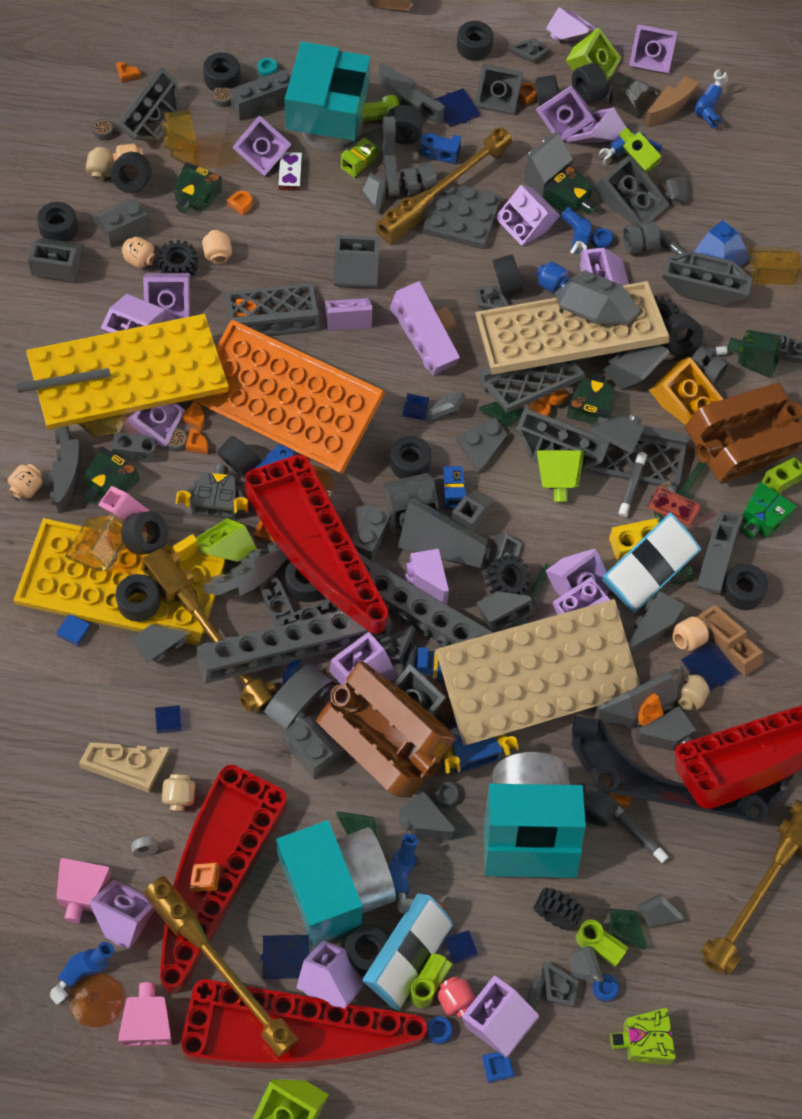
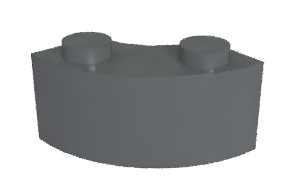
M308 664L296 672L281 687L264 712L283 728L287 729L299 719L306 717V712L315 703L321 702L326 698L329 693L328 687L332 680L313 665Z

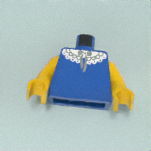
M457 725L450 729L455 735L456 740L442 759L445 763L446 773H450V769L455 768L456 774H460L500 761L502 749H504L505 755L508 756L510 755L509 749L515 748L518 751L519 746L515 737H507L504 734L463 746Z

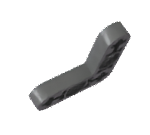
M394 116L383 117L382 161L385 181L388 182V197H399V181L395 161L396 127Z
M271 576L259 585L261 597L275 626L295 623L298 619H304L305 616L310 614L318 617L321 615L319 611H322V614H332V612H329L331 607L337 610V612L341 611L332 602L326 600L294 612L280 581L276 577ZM267 585L274 587L275 597L272 598L270 590L266 587ZM277 603H282L286 606V609L281 613H277L273 610V606Z

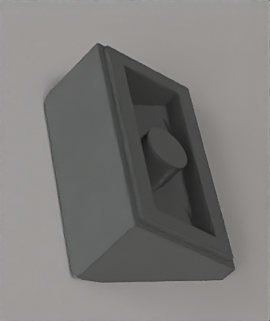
M505 532L495 536L488 562L485 564L482 575L489 574L485 572L486 568L490 567L489 564L500 557L515 555L518 558L522 543ZM504 569L502 571V579L504 583H510L512 573L508 569Z

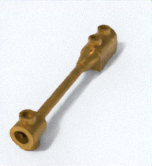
M502 127L495 128L492 134L483 140L484 148L431 189L413 197L404 198L393 210H388L385 216L376 222V233L390 245L399 240L422 222V212L433 200L434 196L490 154L493 158L504 156L505 149L511 146L513 142L509 132Z
M160 548L143 557L141 570L157 584L159 595L167 605L174 601L179 602L191 615H194L213 642L223 640L201 610L199 601L192 588L193 585L191 584L194 581L192 573L188 569L182 571L177 565L180 563L178 554L175 551L168 553L165 548ZM249 673L239 675V678L245 685L242 695L239 696L242 707L248 713L253 710L256 713L265 710L277 693L275 685L271 681L264 683L261 678L252 679Z
M798 799L789 811L794 814L791 820L784 819L777 830L781 835L772 860L773 863L725 938L716 937L714 941L708 939L700 951L704 954L702 962L718 974H725L726 972L730 975L741 959L737 955L738 950L734 945L736 939L781 868L788 863L794 854L802 857V802Z
M161 876L153 881L144 891L146 900L177 937L182 935L195 947L202 950L262 1023L264 1029L261 1037L275 1054L281 1057L299 1041L296 1034L282 1018L272 1019L209 943V939L198 920L197 914L165 876Z

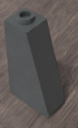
M410 499L398 548L414 552L439 549L442 559L481 568L483 561L488 562L491 548H487V539L418 499Z

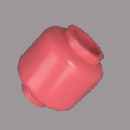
M455 976L439 985L440 990L437 998L448 1016L457 1015L459 1019L462 1018L461 1016L476 999L468 981Z

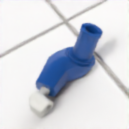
M720 69L714 73L715 84L711 83L695 106L697 117L704 118L711 128L718 127L715 121L719 124L722 121L713 110L723 91L720 86L728 82L727 73L725 72L721 77Z
M621 137L610 144L611 149L603 148L600 151L599 160L604 158L603 165L611 163L613 154L619 157L626 153L623 147L625 142ZM647 139L656 151L661 152V144ZM636 144L633 148L638 151L642 146Z
M568 207L562 213L561 218L574 228L570 252L572 254H580L581 258L582 251L587 250L592 224L588 218L582 219Z
M405 834L402 837L401 847L393 854L389 865L396 898L398 897L397 910L405 914L414 900L405 898V895L410 892L408 876L417 862L414 853L419 840L413 834Z
M102 942L97 949H89L77 953L69 959L57 977L60 983L50 993V997L55 1004L58 1005L68 996L64 991L66 986L72 988L83 976L98 974L107 967L108 959L114 953V947L111 943Z

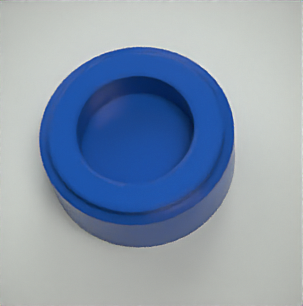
M606 228L596 229L592 234V245L595 248L608 249L611 247L613 242L612 232Z
M602 974L603 982L594 981L592 992L599 1001L610 1002L616 998L619 992V983L612 975Z
M442 1016L433 1017L427 1024L426 1036L429 1041L436 1045L447 1043L453 1032L451 1022Z

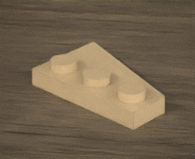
M89 743L79 762V766L87 771L149 793L169 754V747L147 749V746L138 745L137 748L122 747L120 744Z

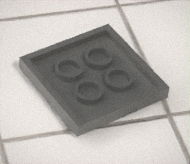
M451 183L434 196L423 227V234L484 249L502 195Z

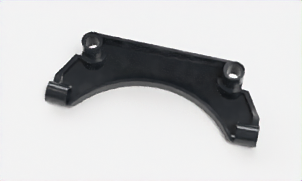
M576 714L574 717L570 746L586 772L594 773L593 785L607 793L745 820L747 822H760L767 817L768 809L788 790L789 780H792L794 776L792 774L764 789L711 809L702 808L696 803L684 783H677L656 776L629 759L613 741L602 719ZM604 773L608 774L612 779V783L608 788L603 787L600 782V778ZM752 804H755L759 809V813L755 818L749 813V807Z

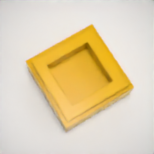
M193 534L173 546V551L178 554L180 563L199 552L198 540Z

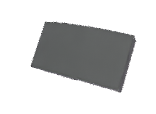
M768 332L770 337L775 334L781 336L779 358L802 363V340L791 339V334ZM767 340L765 353L774 356V341L769 342Z

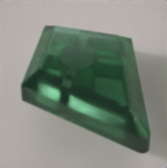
M511 397L505 399L508 404L514 402ZM493 402L479 408L481 413L492 419L496 417L498 422L507 427L520 419L523 413L521 408L507 413L498 402Z
M336 812V816L347 835L369 827L378 840L374 817Z
M610 908L609 934L614 938L645 950L647 945L637 912Z

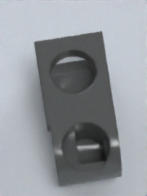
M115 431L112 453L124 459L152 462L155 457L157 442L148 436Z

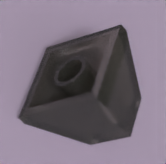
M617 71L608 83V91L604 101L640 119L660 93V90L625 72Z

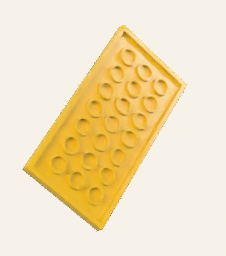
M205 314L26 350L34 381L105 368L110 369L111 377L36 390L47 430L228 392V383Z
M43 518L13 600L15 605L64 616L73 615L82 620L141 632L154 623L185 628L191 632V634L185 637L188 640L186 643L198 646L201 645L205 632L194 615H191L179 602L174 601L167 605L161 596L160 607L150 619L136 622L124 618L118 609L115 597L116 588L121 580L127 576L134 574L145 575L141 570L142 558L149 554L137 555L131 553L125 547L121 535ZM164 546L168 553L173 551L172 546ZM197 552L177 565L182 571L188 569L192 573L194 581L191 582L193 591L199 601L201 610L209 619L216 595L206 593L204 584L212 581L211 578L213 576L223 573L226 559ZM134 593L129 597V601L141 603L147 599V594Z

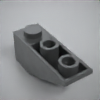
M660 591L655 599L651 597L645 607L647 613L644 617L640 615L634 625V628L637 629L634 635L629 634L626 638L631 655L670 634L681 616L685 604Z

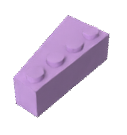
M420 281L397 290L390 310L421 356L425 368L432 375H436L456 366L460 357Z

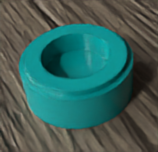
M263 58L258 62V74L261 77L278 72V63L274 59Z

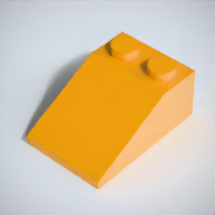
M690 357L676 362L649 389L658 403L685 425L701 407L723 400Z

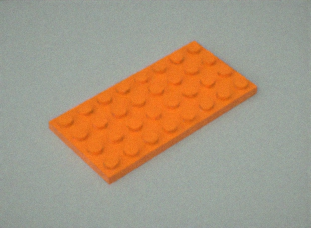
M231 319L216 347L228 383V392L196 398L191 401L343 474L385 392Z

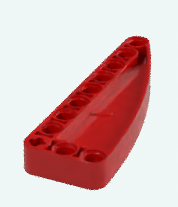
M294 455L247 472L245 476L246 496L264 527L287 558L319 592L347 616L371 633L378 634L383 632L387 625L388 609L308 458L303 455Z
M802 705L677 745L675 748V770L696 803L702 808H715L755 793L801 770Z
M236 765L223 767L215 779L191 829L173 887L197 914L202 928L206 931L209 943L287 809V798L283 789ZM230 776L238 778L234 783H228L225 780ZM251 787H256L260 790L256 794H249L247 792ZM262 819L270 822L265 827L257 825V822ZM248 841H255L257 843L251 849L244 846ZM237 862L245 865L241 870H234L231 867ZM218 863L221 870L217 890L193 892L190 889L194 865ZM223 884L232 886L229 892L223 893L219 891L220 886ZM211 906L219 908L215 915L207 914L206 910ZM166 923L162 943L160 980L167 993L177 994L187 984L204 953L182 935L177 937ZM185 951L193 953L192 958L188 961H183L179 958ZM177 974L180 978L175 984H169L166 982L169 975Z
M202 979L194 985L181 1048L187 1060L201 1064L260 1069L316 1067L364 1060L419 1045L425 1039L427 1024L422 1017L354 1004H348L344 1009L342 1007H334L328 1001L319 998L245 986L254 998L264 1000L265 1003L262 1007L272 1019L282 1018L299 1038V1041L288 1052L278 1057L261 1037L264 1026L230 984ZM204 990H209L210 995H207L206 999H202L200 993L204 994ZM228 994H236L239 997L233 1004H228L224 1001ZM280 1003H288L291 1006L290 1010L286 1013H280L276 1008ZM307 1007H312L317 1011L316 1015L311 1018L305 1017L302 1012ZM332 1012H340L343 1015V1019L339 1022H333L329 1019V1015ZM198 1015H203L207 1018L206 1022L201 1026L192 1023L193 1019ZM359 1016H364L368 1018L369 1024L360 1027L355 1023V1019ZM384 1021H392L396 1027L392 1031H385L381 1024ZM417 1025L421 1028L422 1033L418 1036H413L408 1033L407 1029L409 1026ZM193 1041L201 1044V1048L197 1052H189L187 1050V1046Z

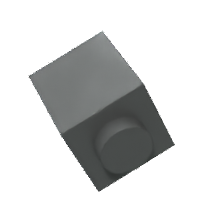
M497 591L477 602L482 619L493 633L505 630L536 613L531 597L526 595Z
M677 707L639 729L635 739L641 744L672 751L677 745L693 740L696 729L681 708Z
M424 791L400 808V819L398 821L406 832L410 831L416 837L442 840L454 838L455 828Z

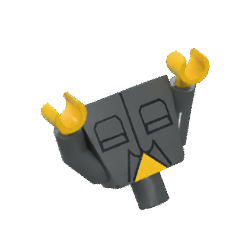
M222 464L215 465L214 473H202L200 479L195 480L185 491H178L175 504L177 505L178 503H185V507L188 508L191 502L192 515L236 520L238 510H245V513H248V500L241 485L235 483L234 476L227 475L228 467Z

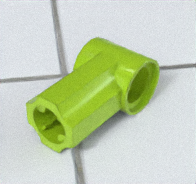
M388 95L383 97L381 101L365 103L363 122L383 120V117H387V113L391 108L400 105L398 97Z
M595 920L585 921L576 933V941L580 947L592 946L594 953L613 967L617 966L628 949L627 946L604 931L601 924ZM584 930H591L595 935V939H588L584 935Z
M431 954L419 977L412 983L411 1001L418 1008H427L433 1003L434 996L440 988L439 985L442 984L452 967V963L440 954ZM426 989L430 994L426 997H419L416 991Z

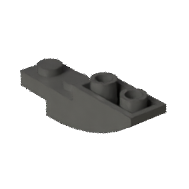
M382 63L379 65L378 80L387 95L397 96L400 105L416 108L424 117L438 125L444 120V105L424 95L421 91L415 90V81L400 74Z
M69 426L60 427L59 430L55 431L56 444H60L61 450H56L57 461L52 462L53 471H49L50 485H54V491H50L51 503L56 505L58 513H63L75 493L81 471L79 439L71 440Z
M720 511L708 544L697 589L721 593L733 549L742 525L743 515Z
M276 542L269 543L267 545L268 548L263 550H252L248 552V556L240 559L242 566L231 569V573L227 575L219 574L211 578L212 581L205 583V592L214 595L228 592V594L241 596L270 578L284 563L287 556Z

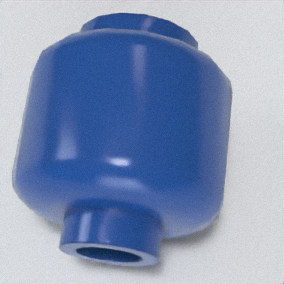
M553 261L546 265L542 264L536 274L538 276V285L552 294H555V291L570 279L568 277V270Z

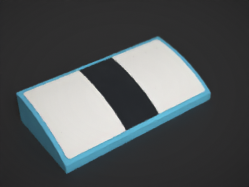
M670 512L614 565L601 580L635 613L686 565L701 548L686 528Z
M419 893L416 895L362 979L367 986L398 1012L411 993L412 983L419 977L431 954L437 952L454 925L447 913L430 895Z

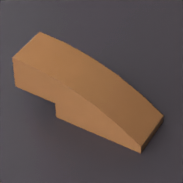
M684 76L676 88L667 85L648 110L645 126L650 127L659 124L682 111L696 97L699 82Z
M713 605L697 616V618L707 624L709 638L744 676L763 665V651L747 638V631L719 607Z

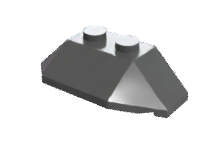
M161 67L120 116L117 126L133 140L157 142L179 113L178 81Z
M693 251L682 253L675 257H668L662 276L680 296L718 305H726L748 298L753 279L734 261Z
M586 270L567 280L555 291L559 308L595 323H621V325H629L640 314L639 307L621 284Z
M524 408L517 426V432L530 459L537 462V451L584 450L581 472L602 463L610 444L609 441L596 434Z
M680 665L661 676L598 705L595 716L603 721L630 729L637 725L643 727L638 721L639 710L644 701L653 693L659 697L665 715L673 710L672 708L676 701L684 672L683 666Z

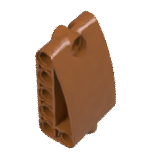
M778 382L701 407L685 425V430L696 445L695 452L699 461L707 463L718 482L724 484L760 470L802 449V421L800 419L802 417V407L797 402L790 401L789 396Z
M358 661L343 685H337L333 688L331 701L327 703L316 718V722L387 791L397 797L412 798L426 778L432 777L439 770L442 764L441 758L456 740L455 735L425 708L363 661ZM348 693V698L345 701V694Z

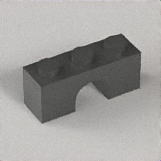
M287 69L230 89L231 107L239 120L257 115L259 105L267 99L272 98L277 107L285 104V96L291 78Z

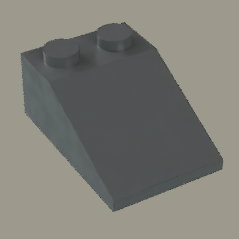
M631 155L621 160L592 186L605 204L631 224H637L638 227H641L642 223L651 222L670 204Z

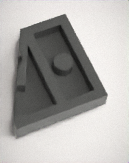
M495 417L458 435L456 441L479 474L484 470L487 462L496 454V450L506 441L507 433Z

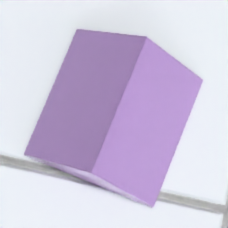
M369 298L325 301L328 331L372 328V304Z

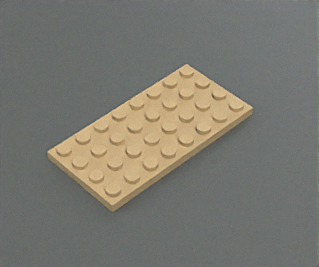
M648 281L623 285L640 309V314L629 325L592 322L559 308L556 298L475 312L491 374L669 343L668 332Z
M615 599L435 649L463 746L598 706L640 686Z

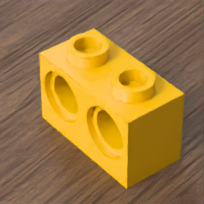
M657 518L612 527L609 540L617 562L659 524ZM622 543H628L631 546H624Z

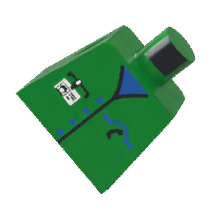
M760 481L742 514V522L746 524L742 532L750 539H753L757 533L768 538L791 519L797 506Z

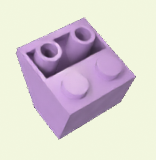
M520 185L495 218L521 246H525L546 233L560 215L534 188Z
M605 248L582 251L580 261L581 272L586 270L622 286L629 284L621 257Z
M126 294L109 308L101 329L106 333H112L161 323L166 310Z
M590 577L553 601V606L557 615L609 601L610 599Z
M369 632L331 659L329 671L341 685L344 684L347 676L358 661L367 663L391 682L398 678L385 649Z
M323 940L304 960L296 988L304 991L308 996L321 998L328 1001L334 1007L345 1009L363 988L364 982L359 972L350 963L346 950Z
M494 975L461 1017L465 1028L505 1058H508L539 1018V1015L516 990Z

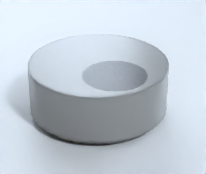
M153 837L136 839L131 844L132 854L138 858L155 854L158 851L156 839Z

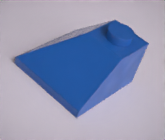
M724 220L708 231L694 251L734 261L741 268L751 259L739 232Z

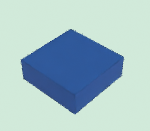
M68 615L56 632L57 637L79 646L89 631L90 624L73 615Z
M499 1052L482 1055L481 1058L488 1084L514 1078L510 1056L505 1058Z

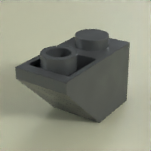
M477 490L464 496L452 512V520L475 532L496 502Z
M154 623L132 637L131 641L147 663L152 660L157 663L168 656L166 651L172 646L177 649L188 641L185 637L191 634V632L185 628Z

